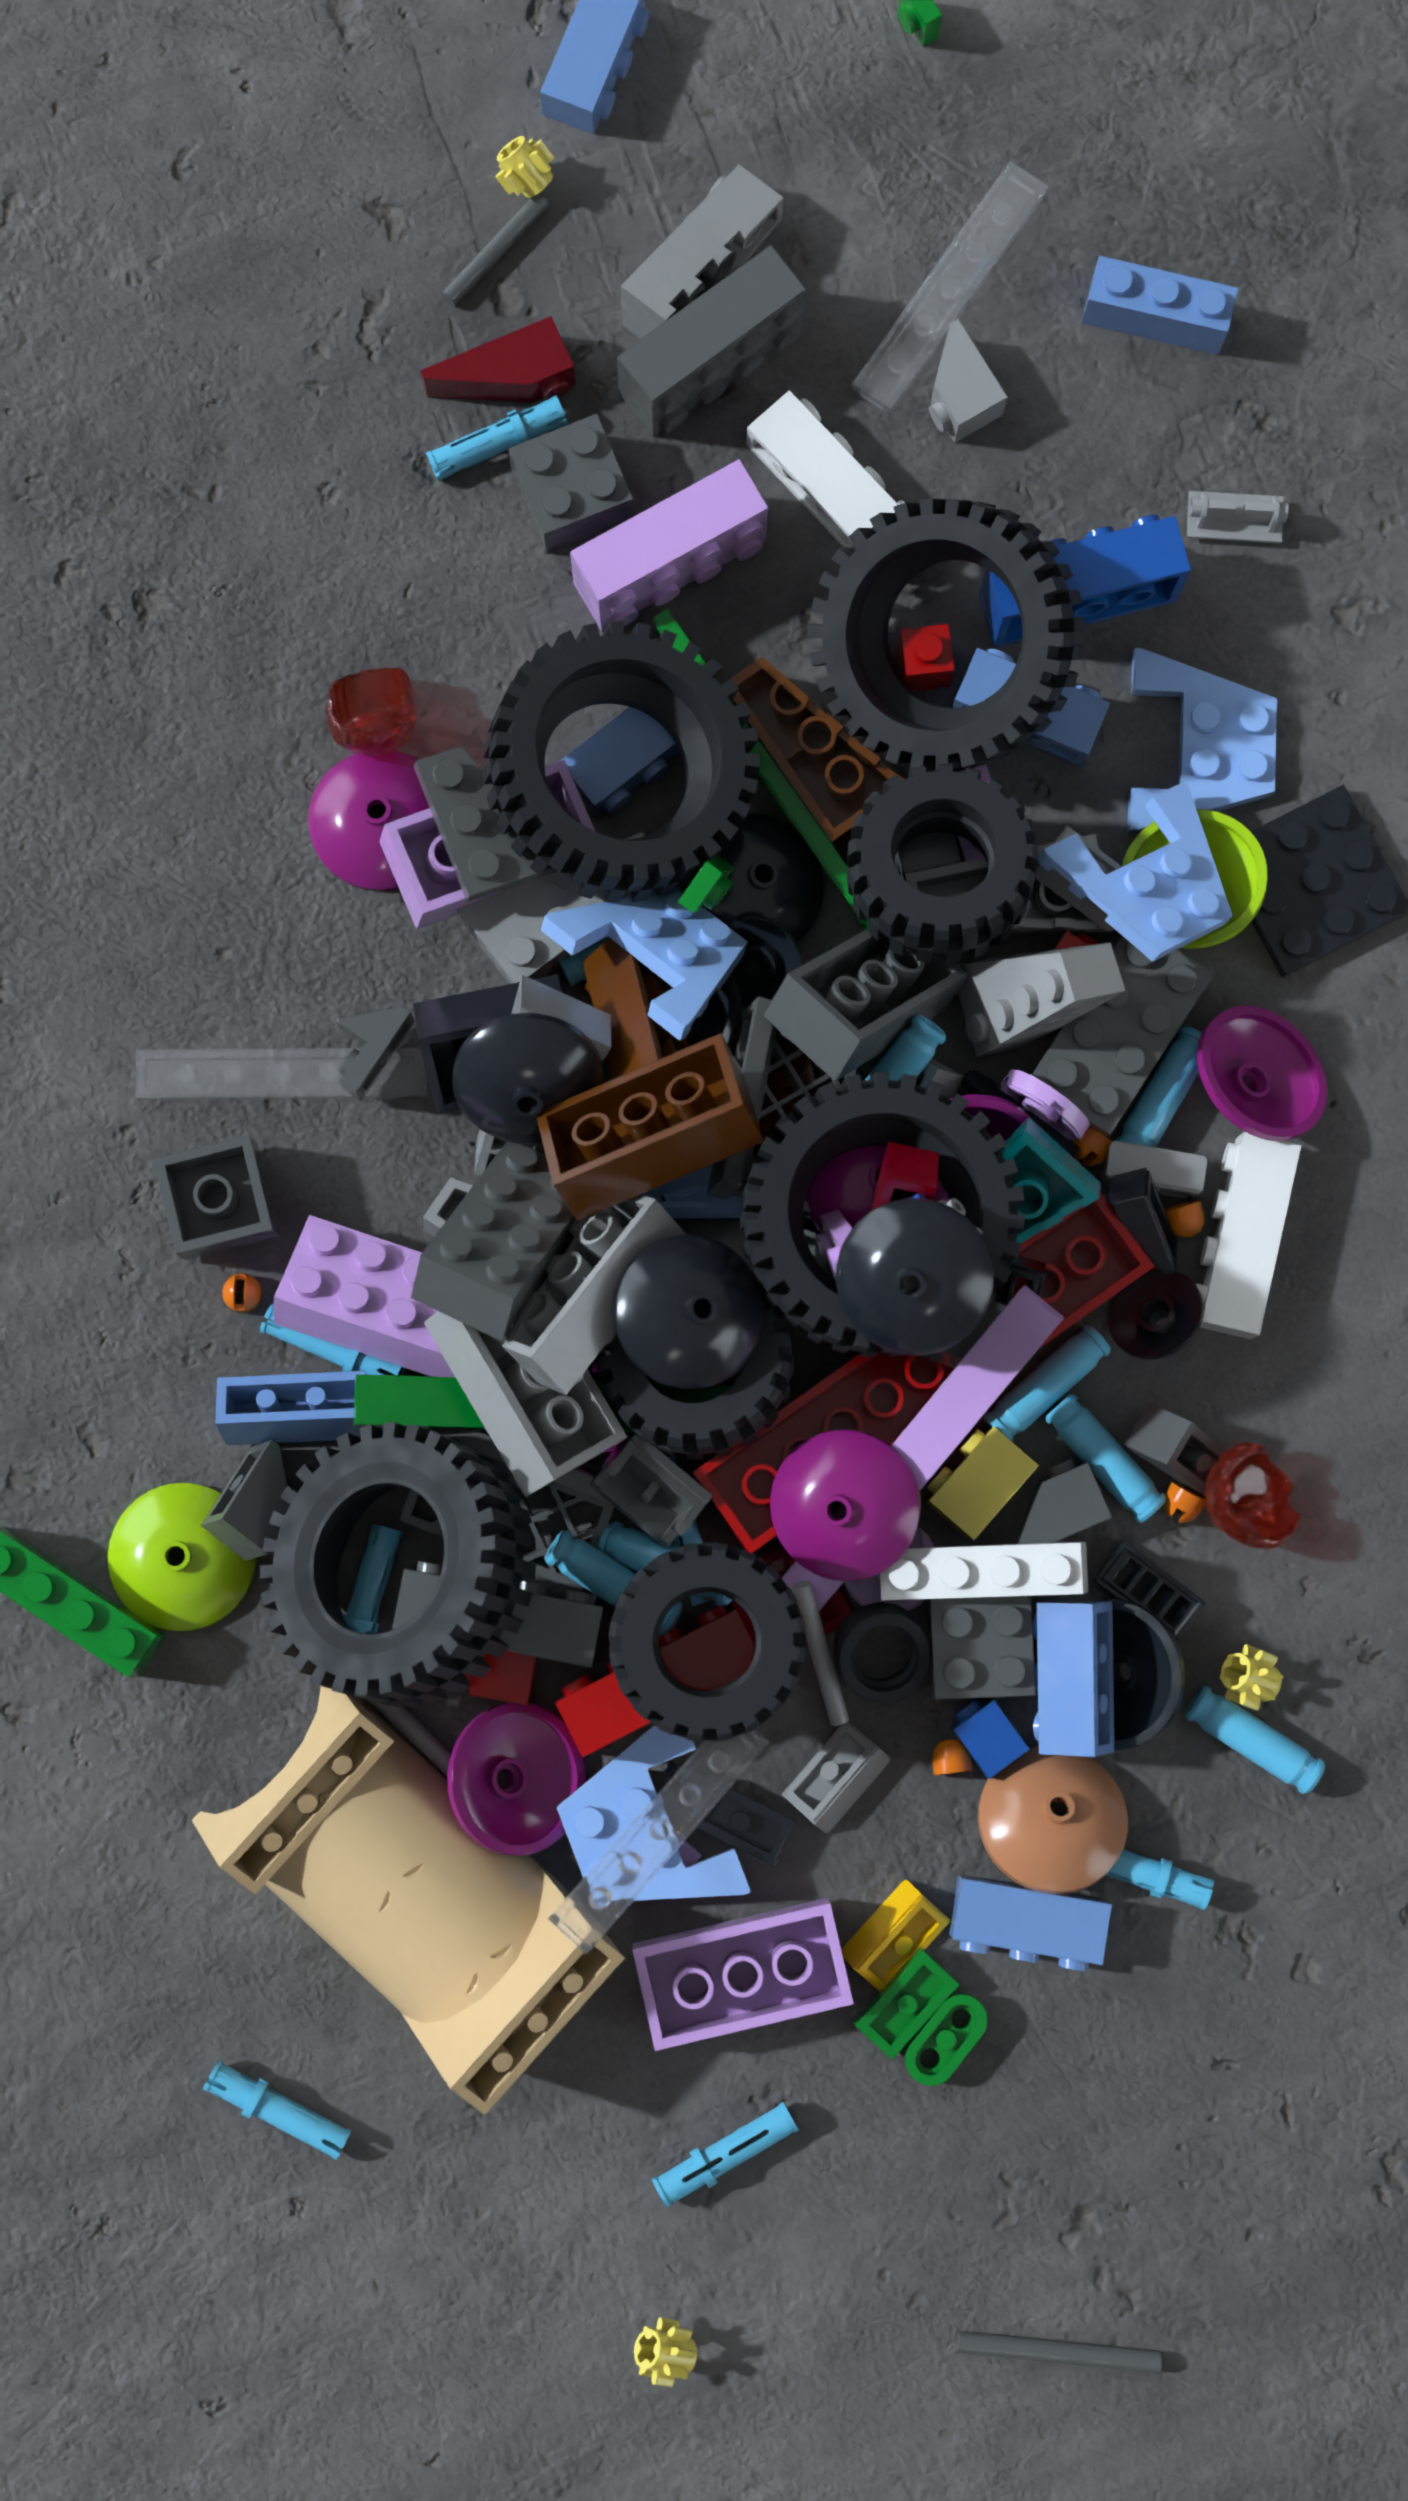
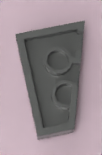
M462 746L415 761V772L467 902L558 872V870L548 865L540 876L530 868L537 856L531 849L521 857L514 852L511 845L517 837V833L515 830H512L502 835L496 822L503 810L502 808L490 810L487 796L493 784H484L483 771Z

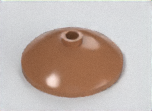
M1039 1746L1030 1747L1027 1752L987 1780L979 1800L978 1827L988 1855L1007 1877L1033 1891L1047 1894H1067L1092 1886L1113 1868L1126 1842L1128 1815L1123 1795L1117 1783L1097 1761L1091 1757L1039 1754ZM1054 1802L1063 1804L1067 1814L1065 1816L1055 1815L1051 1811L1050 1804Z

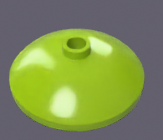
M1206 809L1196 810L1233 917L1224 926L1181 947L1187 949L1214 946L1236 936L1257 915L1267 891L1268 872L1266 859L1255 836L1234 818ZM1155 821L1144 828L1133 840L1126 852L1122 867L1170 844Z
M167 1484L141 1495L127 1507L117 1521L108 1548V1569L111 1582L123 1604L146 1623L172 1631L201 1629L220 1621L230 1614L248 1592L255 1574L257 1558L244 1560L201 1527L204 1519L220 1496V1492L199 1484ZM174 1547H180L185 1552V1559L178 1566L171 1564L168 1557L169 1552Z

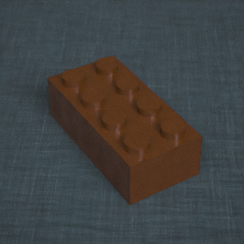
M721 1033L543 1109L536 1115L553 1186L576 1221L764 1142L743 1072Z

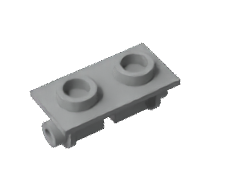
M1189 491L1187 538L1281 544L1283 522H1286L1288 517V503H1284V496Z

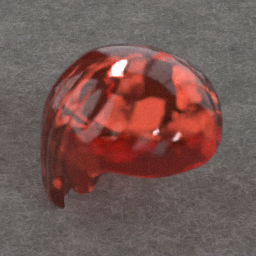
M397 667L364 670L334 681L329 688L330 705L326 707L328 728L335 742L346 750L363 756L384 755L399 749L411 737L416 726L417 713L411 682L404 669Z
M1251 1441L1236 1443L1230 1449L1225 1450L1220 1455L1218 1461L1212 1465L1206 1479L1204 1492L1206 1509L1213 1524L1234 1541L1251 1548L1274 1549L1292 1537L1301 1520V1514L1294 1510L1290 1503V1494L1294 1489V1485L1289 1477L1272 1462L1270 1452L1265 1446Z

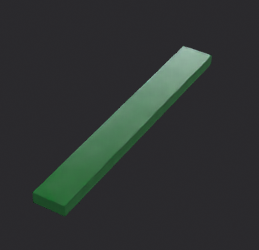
M665 609L653 618L654 626L660 636L664 629L677 634L672 647L683 652L690 640L669 610ZM698 653L694 661L704 667L706 663ZM747 722L743 725L742 729L750 728ZM758 739V742L750 751L751 754H760V768L756 772L757 776L794 829L801 834L811 848L810 850L820 863V866L865 930L868 929V919L860 920L853 908V895L849 894L847 885V865Z
M360 1374L355 1376L354 1427L368 1425L383 1427L384 1423L396 1422L406 1427L407 1424H413L432 1429L486 1430L456 1377ZM595 1381L624 1432L633 1433L630 1427L624 1424L610 1402L604 1389V1381ZM656 1383L666 1396L683 1403H701L712 1400L725 1393L732 1386L713 1385L699 1389H679Z

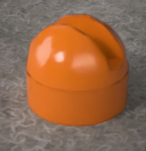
M1088 1127L1080 1140H1073V1143L1081 1148L1075 1159H1082V1164L1086 1167L1097 1166L1105 1161L1112 1141L1095 1129Z
M1200 1199L1164 1209L1171 1229L1177 1236L1193 1237L1201 1231L1204 1225V1210Z
M238 1273L229 1277L224 1283L222 1298L231 1310L237 1313H249L260 1305L263 1298V1289L258 1280L253 1276ZM239 1280L245 1281L243 1291L244 1304H236L237 1281Z
M1172 1481L1165 1493L1166 1502L1163 1504V1509L1167 1517L1170 1518L1178 1508L1182 1511L1178 1523H1189L1201 1513L1207 1499Z
M947 1739L935 1747L932 1755L934 1776L973 1771L971 1755L959 1740Z

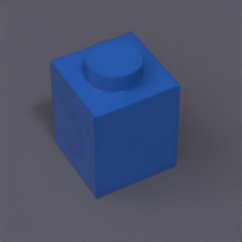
M974 1698L954 1713L958 1722L952 1725L950 1729L965 1746L972 1760L988 1779L1029 1750L1026 1743L993 1699H988L982 1703L979 1698Z

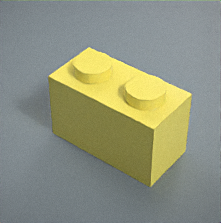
M995 1426L990 1428L986 1434L977 1429L959 1449L965 1458L953 1471L944 1466L926 1487L933 1493L926 1503L969 1541H973L978 1537L1039 1466Z

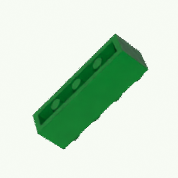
M0 1526V1592L126 1677H139L166 1637V1634L134 1615L129 1609L6 1527Z

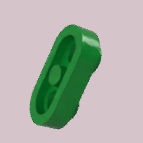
M965 1992L952 1993L909 2041L905 2049L904 2061L909 2074L915 2081L926 2086L942 2084L949 2079L982 2037L987 2027V2014L983 2005L976 1997ZM957 2009H965L969 2012V2021L964 2026H955L951 2021L952 2014ZM925 2049L936 2050L938 2052V2060L934 2065L925 2066L920 2062V2055Z

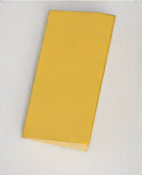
M904 1880L841 1949L843 1958L880 1992L920 1947L925 1950L951 1920L908 1880Z

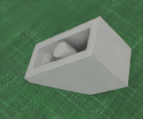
M956 319L949 325L933 388L931 406H929V412L936 427L941 432L947 430L954 443L1003 416L1008 398L959 319Z

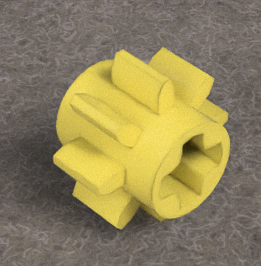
M524 136L517 137L499 152L497 161L500 164L499 168L501 171L495 178L509 195L513 192L517 196L523 193L526 198H531L544 190L551 182L553 174L550 171L549 163L555 157L541 139L535 142L533 138L527 141Z
M1248 1644L1244 1645L1242 1653L1229 1654L1223 1663L1219 1678L1224 1686L1229 1688L1225 1698L1255 1711L1259 1710L1260 1701H1274L1280 1691L1283 1675L1274 1667L1278 1657Z
M666 2318L658 2319L657 2328L645 2326L643 2328L644 2331L640 2333L634 2346L635 2361L640 2367L639 2375L651 2377L653 2385L672 2388L675 2378L687 2379L688 2374L696 2364L697 2347L691 2338L693 2332L691 2329L681 2328L679 2321Z

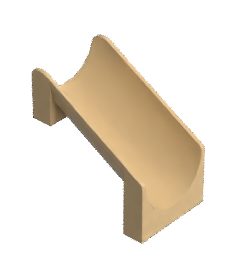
M320 1686L321 1690L314 1719L303 1742L285 1767L260 1792L240 1806L218 1814L200 1811L192 1819V1822L222 1870L255 1895L266 1885L401 2012L449 2088L486 2115L625 1957L578 1899L529 1854H499L475 1842L462 1828L453 1812L448 1793L447 1779L367 1706L361 1698L331 1691L330 1688Z

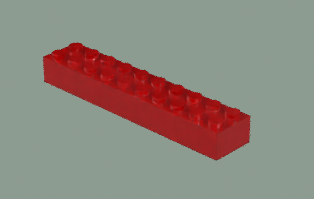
M1101 1192L1098 1200L1086 1207H1080L1065 1216L1063 1221L1050 1229L1042 1230L1021 1243L1018 1256L1046 1263V1275L1039 1297L1064 1317L1040 1348L1154 1267ZM1018 1276L1013 1293L1017 1294L1026 1285V1278ZM878 1353L875 1357H863L859 1354L778 1411V1418L770 1428L763 1426L756 1433L758 1437L756 1441L745 1447L743 1442L731 1447L732 1454L719 1458L716 1455L693 1471L692 1475L704 1489L713 1495L710 1501L744 1549L753 1553L777 1536L771 1517V1490L781 1464L792 1450L817 1434L839 1429L866 1432L892 1445L948 1378L954 1368L920 1355L903 1354L888 1357V1353Z

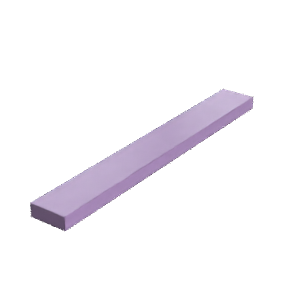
M1026 1285L1019 1290L891 1445L910 1466L916 1478L919 1491L1064 1319L1060 1313ZM843 1504L834 1516L845 1518L847 1514L846 1506ZM797 1562L782 1577L789 1588L796 1583L809 1581L818 1611L823 1608L844 1582L816 1575Z

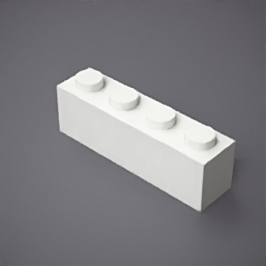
M789 390L747 427L746 445L843 547L852 548L855 544L850 540L849 536L857 528H872L873 525L869 519L881 512L895 513L893 507L905 502L902 500L896 502L884 490L886 486L880 475L870 466L863 468L852 456L853 450L846 439L837 432L831 434L820 423L821 416L816 408L804 398L799 401Z
M1243 1132L1235 1139V1144L1227 1143L1221 1165V1171L1228 1172L1225 1189H1218L1213 1200L1211 1218L1218 1219L1214 1238L1207 1236L1202 1249L1200 1265L1207 1266L1203 1285L1196 1284L1204 1302V1316L1200 1328L1247 1339H1253L1260 1335L1302 1145L1286 1141L1265 1140L1247 1132Z
M1086 1542L908 1548L898 1561L880 1573L881 1600L1084 1594L1088 1592Z

